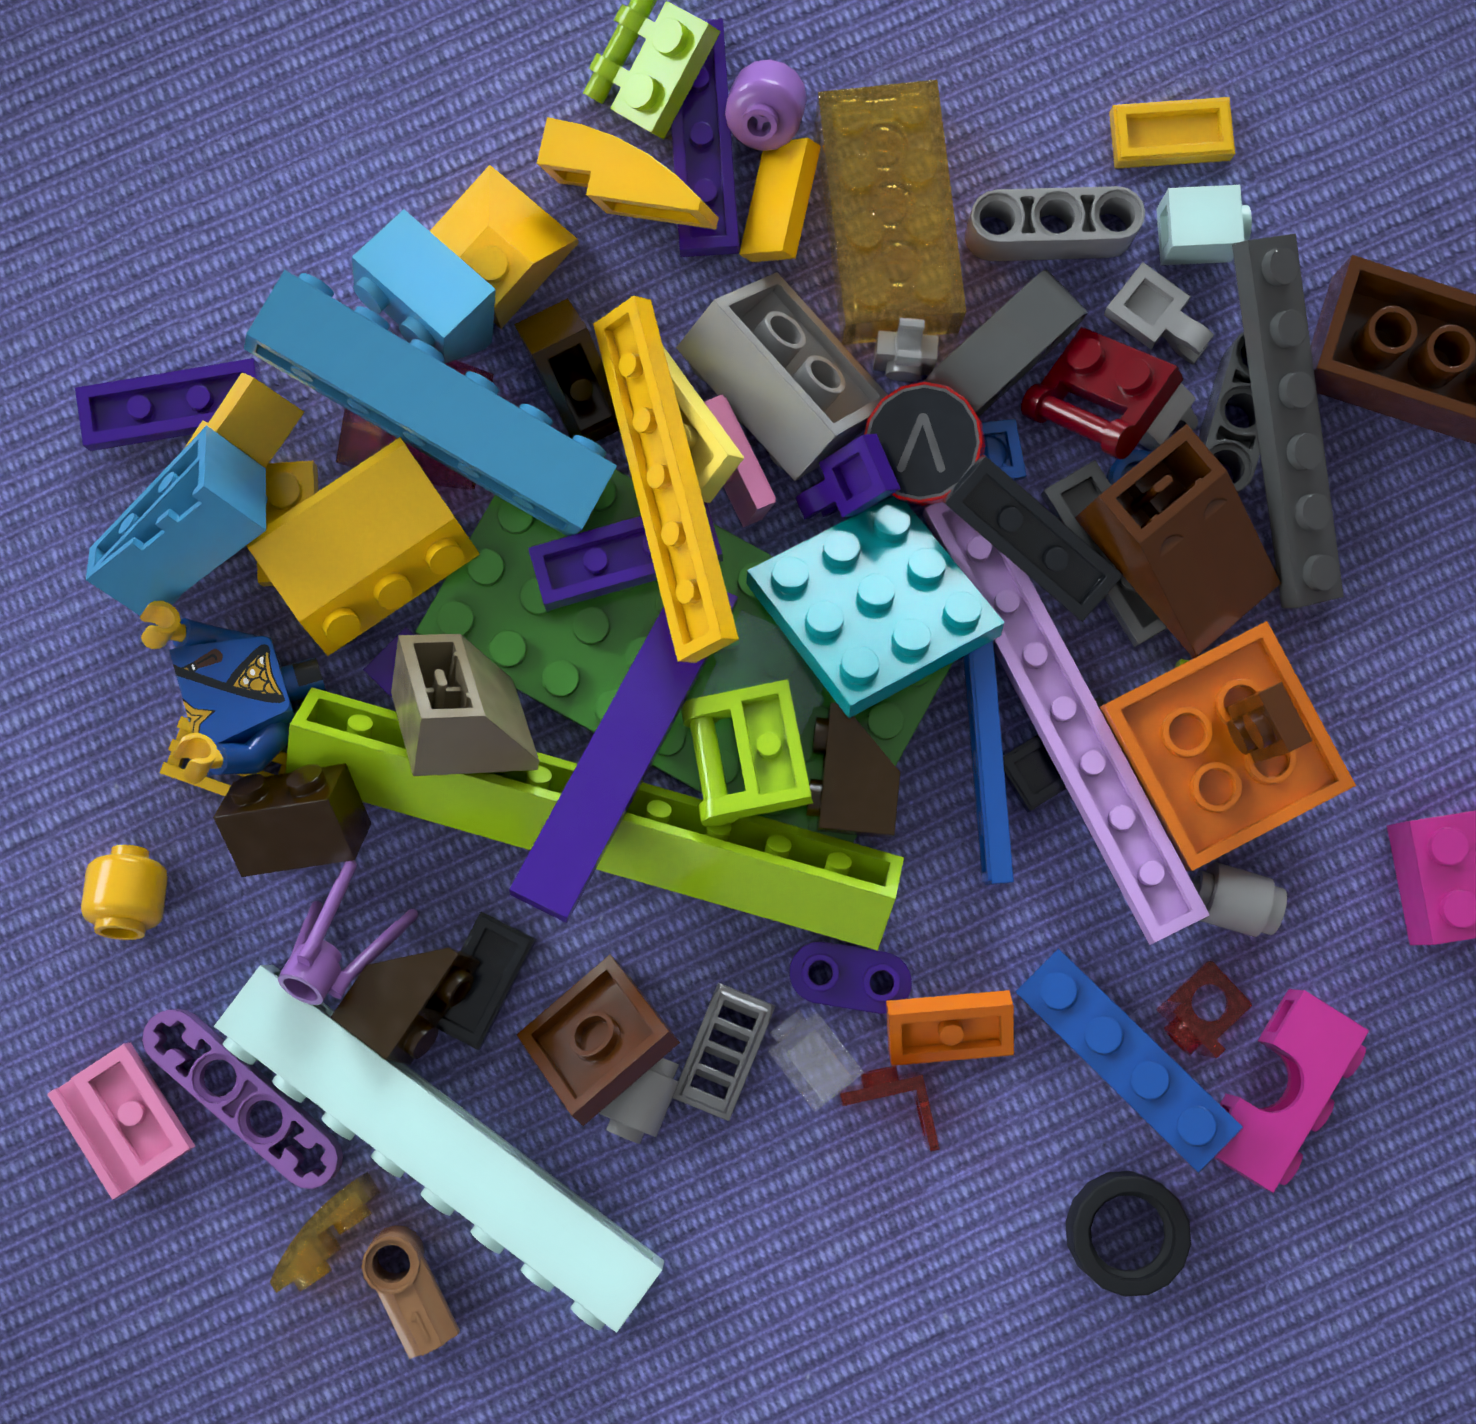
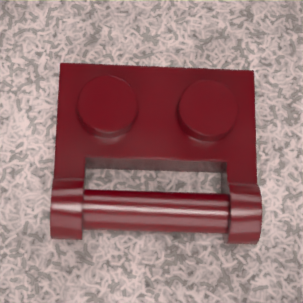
M1081 327L1040 384L1032 385L1026 391L1021 403V412L1025 417L1038 423H1044L1048 420L1101 444V449L1104 453L1117 459H1125L1137 446L1184 378L1178 366ZM1070 392L1122 415L1121 419L1109 421L1063 400Z

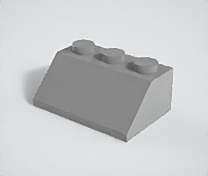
M778 272L714 299L676 347L690 363L693 372L701 380L707 382L718 396L723 394L727 398L738 422L749 429L769 452L773 462L785 470L794 481L820 467V461L838 451L866 428L867 419L880 400L888 395Z

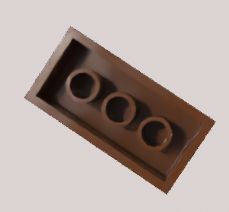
M1351 255L1331 278L1311 342L1317 393L1476 444V294Z

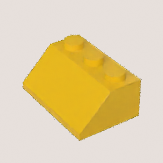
M401 437L268 524L265 532L246 545L297 620L327 656L480 555Z

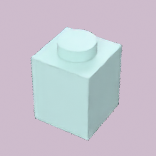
M1240 185L1168 188L1156 209L1160 265L1231 262L1234 258L1232 244L1250 239L1252 228L1251 210L1248 205H1242Z

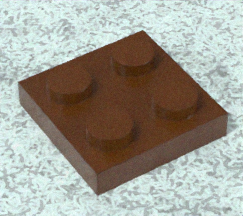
M611 954L516 1034L570 1115L582 1126L587 1124L680 1043L622 965Z

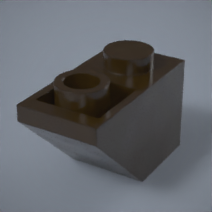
M831 703L828 708L827 718L816 717L812 754L824 756L821 780L810 779L809 781L813 804L807 805L806 816L818 817L816 831L890 839L895 835L900 771L854 716L848 718L837 703Z
M447 947L368 964L338 1005L331 1018L384 1059L411 1065L414 1059L422 1057L434 1044L438 1036L437 1024L448 1009L459 1004L470 991L474 982L472 974L480 964V961L470 954Z

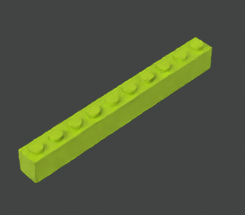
M311 687L289 726L285 773L293 772L306 765L314 764L320 767H327L346 763L361 800L364 803L531 850L575 770L577 763L537 752L539 758L538 770L413 776L396 711ZM642 782L596 868L603 872L878 951L896 899L904 857L758 815L739 818L723 826H703L698 808L699 803L704 801L703 799Z

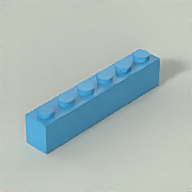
M284 269L246 333L244 350L396 438L401 437L403 442L560 533L571 536L583 529L617 467L616 464L604 458L606 451L600 445L580 435H574L573 439L551 427L553 420L540 409L525 403L520 404L519 407L498 396L499 388L484 376L471 371L466 372L465 375L444 364L445 357L428 343L418 339H412L408 343L388 331L389 323L372 310L362 306H357L355 310H352L332 298L334 295L333 290L318 278L306 273H301L299 277H296Z

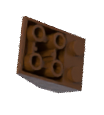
M1188 424L1183 426L1100 494L1075 517L1077 522L1192 658L1198 656L1281 584L1227 470Z

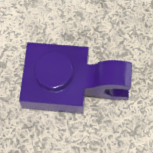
M877 434L861 435L820 461L819 465L825 480L800 493L795 499L804 520L810 519L819 512H821L823 517H827L837 511H840L843 518L857 516L900 490V486Z

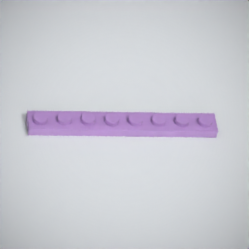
M940 502L926 507L923 517L933 536L1005 622L1002 635L993 640L994 651L1149 945L1209 916L1210 914L1029 576L946 504Z

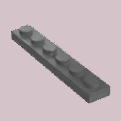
M1296 233L1232 244L1275 566L1277 576L1281 582L1278 586L1281 608H1300L1344 597Z

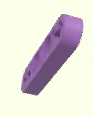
M171 1009L157 1013L148 1021L144 1028L142 1041L149 1057L286 1179L300 1188L313 1189L328 1183L337 1175L343 1160L341 1145L337 1139L295 1101L279 1090L254 1065L245 1063L228 1051L223 1045L225 1040L197 1015L188 1010ZM183 1023L186 1030L181 1037L193 1050H200L206 1042L210 1045L211 1050L196 1059L188 1072L183 1066L194 1058L179 1047L168 1051L164 1049L162 1045L167 1040L166 1034L162 1031L164 1025L171 1027ZM214 1060H225L230 1063L235 1069L237 1076L236 1084L232 1091L224 1096L210 1092L205 1085V1070ZM262 1100L277 1104L282 1112V1125L278 1132L272 1136L261 1135L251 1126V1110L255 1104ZM296 1123L304 1129L302 1133L294 1137L296 1141L307 1149L318 1144L325 1149L320 1159L326 1166L324 1173L319 1169H314L307 1174L303 1172L300 1165L305 1158L292 1145L285 1147L282 1154L275 1149V1145L291 1135Z

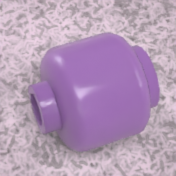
M771 59L755 61L740 71L732 84L725 108L728 128L738 141L749 148L767 151L776 150L792 140L799 130L807 102L805 86L797 72L785 63Z

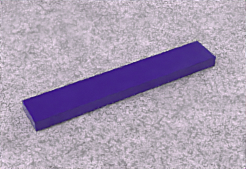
M727 592L733 613L738 597ZM664 607L509 889L511 896L565 923H568L709 658L707 656L696 663L677 661Z

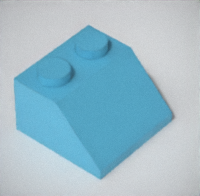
M405 209L352 256L353 288L356 295L373 312L379 314L384 311L397 322L401 334L408 343L412 339L428 343L445 357L444 364L482 351L492 343L496 289Z

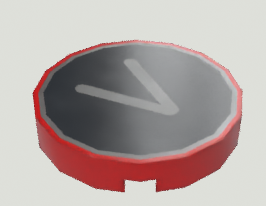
M929 382L901 386L882 398L868 417L864 435L877 434L897 479L900 490L891 495L900 501L922 506L942 502L980 456L984 454L985 450L982 422L968 400L948 386Z

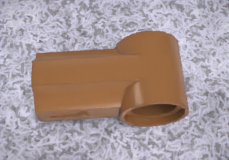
M394 1225L384 1228L376 1234L363 1256L362 1272L364 1279L370 1287L377 1291L409 1359H412L443 1346L447 1341L457 1336L460 1329L424 1257L425 1250L421 1238L415 1231L406 1226ZM388 1245L399 1246L408 1254L410 1267L400 1273L388 1272L379 1263L378 1250Z

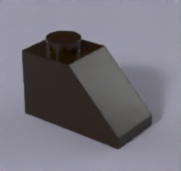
M567 298L514 324L534 369L568 436L573 439L574 435H580L596 442L619 431L603 363L586 325Z

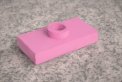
M722 394L704 401V403L744 456L743 461L723 486L744 528L762 520L776 502V497L727 398Z

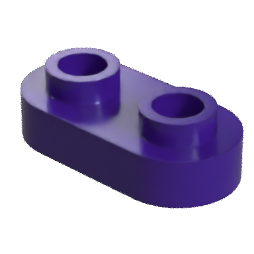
M812 942L804 945L794 954L789 966V979L796 993L803 999L817 1004L885 1014L887 1013L886 1001L908 999L912 988V978L907 965L896 955L883 951L828 942ZM818 960L827 962L832 969L830 980L822 985L813 983L808 974L811 964ZM880 970L886 971L892 978L890 991L883 995L874 993L870 987L871 976Z

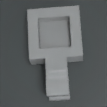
M1144 262L1141 263L1110 302L1104 313L1105 317L1151 350L1161 337L1165 338L1170 347L1181 358L1193 365L1206 350L1209 341L1214 336L1207 327L1182 312L1191 296Z
M900 318L897 332L878 331L874 349L873 370L886 371L885 376L896 381L910 382L920 380L921 375H929L934 370L937 361L939 336L923 334L925 320Z

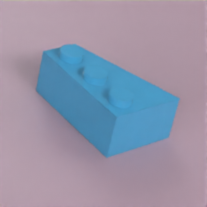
M206 425L89 548L86 581L139 616L147 605L153 601H165L171 605L174 604L190 587L266 531V504L268 501L266 496V468Z

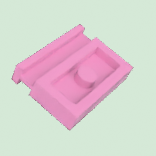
M131 1042L122 1044L73 1076L71 1080L47 1094L112 1200L124 1195L127 1191L196 1147Z

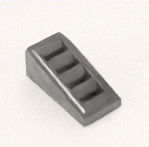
M718 982L679 1078L673 1099L729 1121L776 1006ZM722 1005L755 1018L752 1030L718 1017ZM716 1029L747 1042L743 1053L709 1040L712 1030ZM703 1052L736 1064L737 1068L734 1075L731 1076L700 1063ZM694 1074L727 1087L728 1091L725 1098H719L690 1086Z

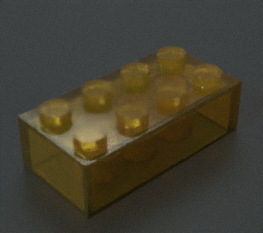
M937 79L818 92L815 123L818 144L821 146L819 157L841 343L849 345L876 342L879 330L897 332L900 318L925 320L924 335L959 333L966 315V304Z

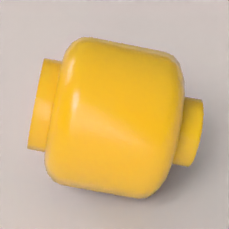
M135 845L113 846L111 854L96 857L87 865L81 903L82 916L86 921L95 925L94 932L100 936L118 940H136L145 937L146 930L156 927L163 919L168 882L167 870L159 862L150 859L149 851L143 847Z

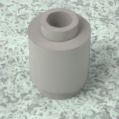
M1213 862L1206 872L1199 870L1196 873L1192 883L1210 914L1199 921L1252 937H1257L1261 933L1267 935L1276 933L1285 914L1287 892L1284 888L1275 886L1272 878L1218 862Z
M662 1058L599 1112V1114L610 1118L606 1131L637 1144L641 1143L644 1133L657 1137L679 1081L674 1080L679 1064Z

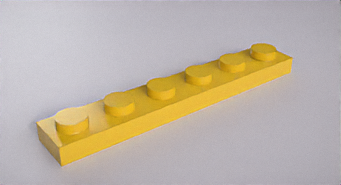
M633 295L593 323L677 661L696 663L739 640L652 302L651 299Z

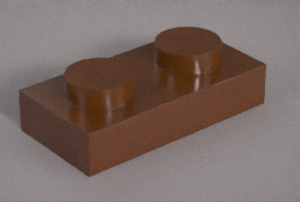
M1282 682L1226 707L1232 719L1227 722V727L1233 742L1244 755L1250 753L1255 763L1289 753L1312 741Z

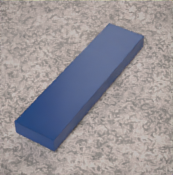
M993 641L963 656L981 877L982 883L985 882V885L1012 883L1014 879Z

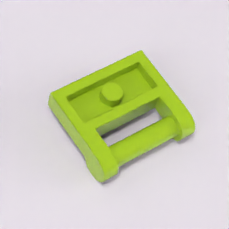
M788 679L698 697L684 702L681 709L683 725L691 728L704 800L698 805L703 826H723L739 818L813 804ZM732 717L746 790L733 794H728L715 727V723L720 719Z

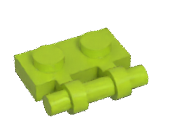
M630 0L628 6L623 4L620 6L614 18L618 25L603 54L596 53L588 69L593 71V74L583 94L604 104L614 84L618 85L621 88L610 109L664 140L721 31L668 1L665 2L656 21L653 22L648 17L657 0ZM641 36L646 40L630 71L623 68V65L636 40Z

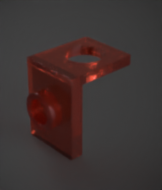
M1207 961L1156 1010L1169 1022L1163 1029L1182 1051L1189 1056L1196 1051L1198 1055L1217 1059L1226 1050L1217 1039L1251 1008L1252 1003L1213 961ZM1209 984L1218 987L1226 998L1224 1013L1213 1021L1200 1019L1192 1008V997L1195 991L1201 986Z
M896 1066L883 1067L860 1073L862 1084L837 1090L842 1106L912 1091L925 1147L930 1152L940 1150L924 1078L919 1072L898 1076Z

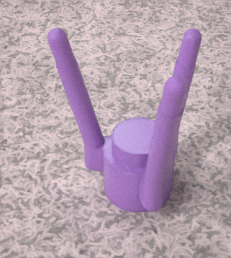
M355 860L344 863L324 906L320 901H314L311 904L291 956L278 977L280 986L289 995L301 1002L319 1005L322 1004L327 994L341 999L351 981L363 971L365 966L374 961L418 918V911L416 909H409L341 971L339 964L342 958L341 953L335 946L323 939L356 870L357 863Z

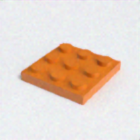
M1267 621L1100 707L1187 872L1211 862L1356 786ZM1282 682L1312 741L1289 753L1255 763L1250 753L1244 755L1233 742L1227 727V722L1232 719L1226 707Z

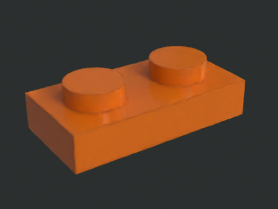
M1010 990L886 1001L888 1052L891 1066L1014 1055V1005Z

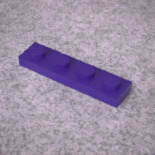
M723 18L702 19L721 32L671 125L674 173L719 218L716 229L678 224L680 257L739 254L732 139L725 116L728 82Z

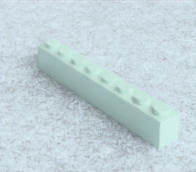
M260 965L214 1025L215 1028L227 1036L223 1042L224 1047L247 1064L253 1065L256 1060H259L276 1073L272 1080L273 1084L290 1098L302 1103L307 1097L326 1111L321 1118L322 1121L340 1136L352 1140L357 1135L375 1149L371 1158L384 1170L398 1178H401L405 1172L425 1187L420 1194L434 1208L448 1216H451L454 1210H456L472 1222L474 1227L470 1231L471 1234L488 1249L500 1254L506 1248L522 1260L524 1265L520 1269L521 1272L535 1285L547 1292H551L554 1286H556L575 1301L570 1307L571 1310L585 1323L597 1330H601L606 1324L617 1333L663 1270L664 1260L407 1065L386 1060L333 1020L331 1016L334 1010L325 1003L311 1005L289 995L278 982L281 970L276 966Z

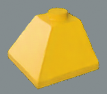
M491 165L485 169L430 230L435 237L496 289L493 323L500 329L506 325L579 243L572 233Z

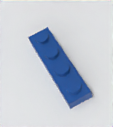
M1059 948L1015 991L1198 1174L1243 1129L1240 1123Z

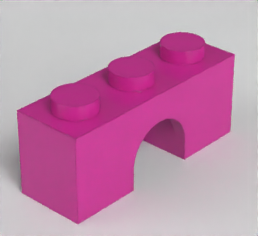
M1288 989L1258 1039V1042L1277 1053L1283 1060L1288 1073L1286 1090L1277 1102L1264 1108H1256L1241 1097L1226 1093L1220 1105L1243 1126V1129L1214 1159L1255 1185L1274 1193L1279 1183L1283 1186L1286 1185L1294 1177L1301 1165L1303 1154L1299 1152V1149L1310 1130L1318 1131L1331 1115L1335 1102L1330 1097L1342 1077L1347 1079L1352 1076L1360 1066L1366 1053V1047L1361 1044L1369 1030L1309 992Z

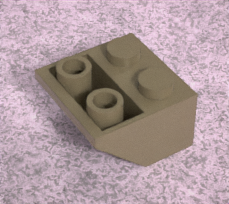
M461 634L398 635L391 694L413 776L538 770L539 758L514 681L508 674Z

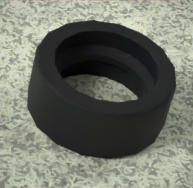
M1132 1171L1107 1172L1087 1182L1072 1200L1065 1221L1067 1246L1077 1266L1102 1289L1124 1297L1150 1295L1168 1286L1184 1268L1191 1247L1190 1221L1180 1200L1160 1182ZM1118 1196H1136L1148 1201L1157 1210L1163 1222L1164 1240L1160 1252L1151 1263L1137 1270H1120L1109 1266L1098 1256L1092 1244L1091 1227L1095 1214L1106 1202Z

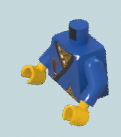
M165 601L151 602L140 615L142 621L158 625H150L142 633L141 639L146 647L160 649L169 640H173L175 647H177L169 651L192 733L186 734L180 740L173 757L178 760L182 758L192 759L188 762L182 773L185 780L189 783H199L207 774L212 776L256 774L261 772L288 745L289 726L295 716L291 702L304 699L311 687L326 691L316 657L281 667L270 637L256 636L221 628L187 618L181 619L177 609Z

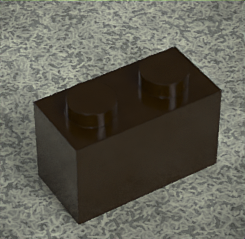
M346 763L327 767H320L314 764L306 765L290 773L265 777L261 774L244 776L232 783L213 817L241 877L355 860L372 824Z

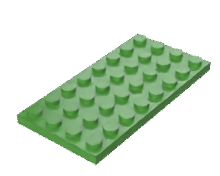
M616 469L614 470L587 522L578 533L641 516L632 478ZM495 495L469 538L480 555L447 576L415 632L418 635L461 634L512 678L517 691L586 730L595 733L664 607L658 581L655 580L546 611L528 548L567 536ZM714 524L723 554V561L719 562L726 591L738 597L737 605L732 614L739 640L709 656L686 701L788 679L808 780H821L824 755L812 754L816 717L827 718L830 704L836 703V701L746 584L747 570L773 556ZM953 662L854 715L895 766ZM680 710L651 766L702 794L691 728L683 725ZM732 717L720 719L715 723L727 792L728 794L746 791ZM807 805L758 815L852 843L857 835L816 831L818 817L806 816Z

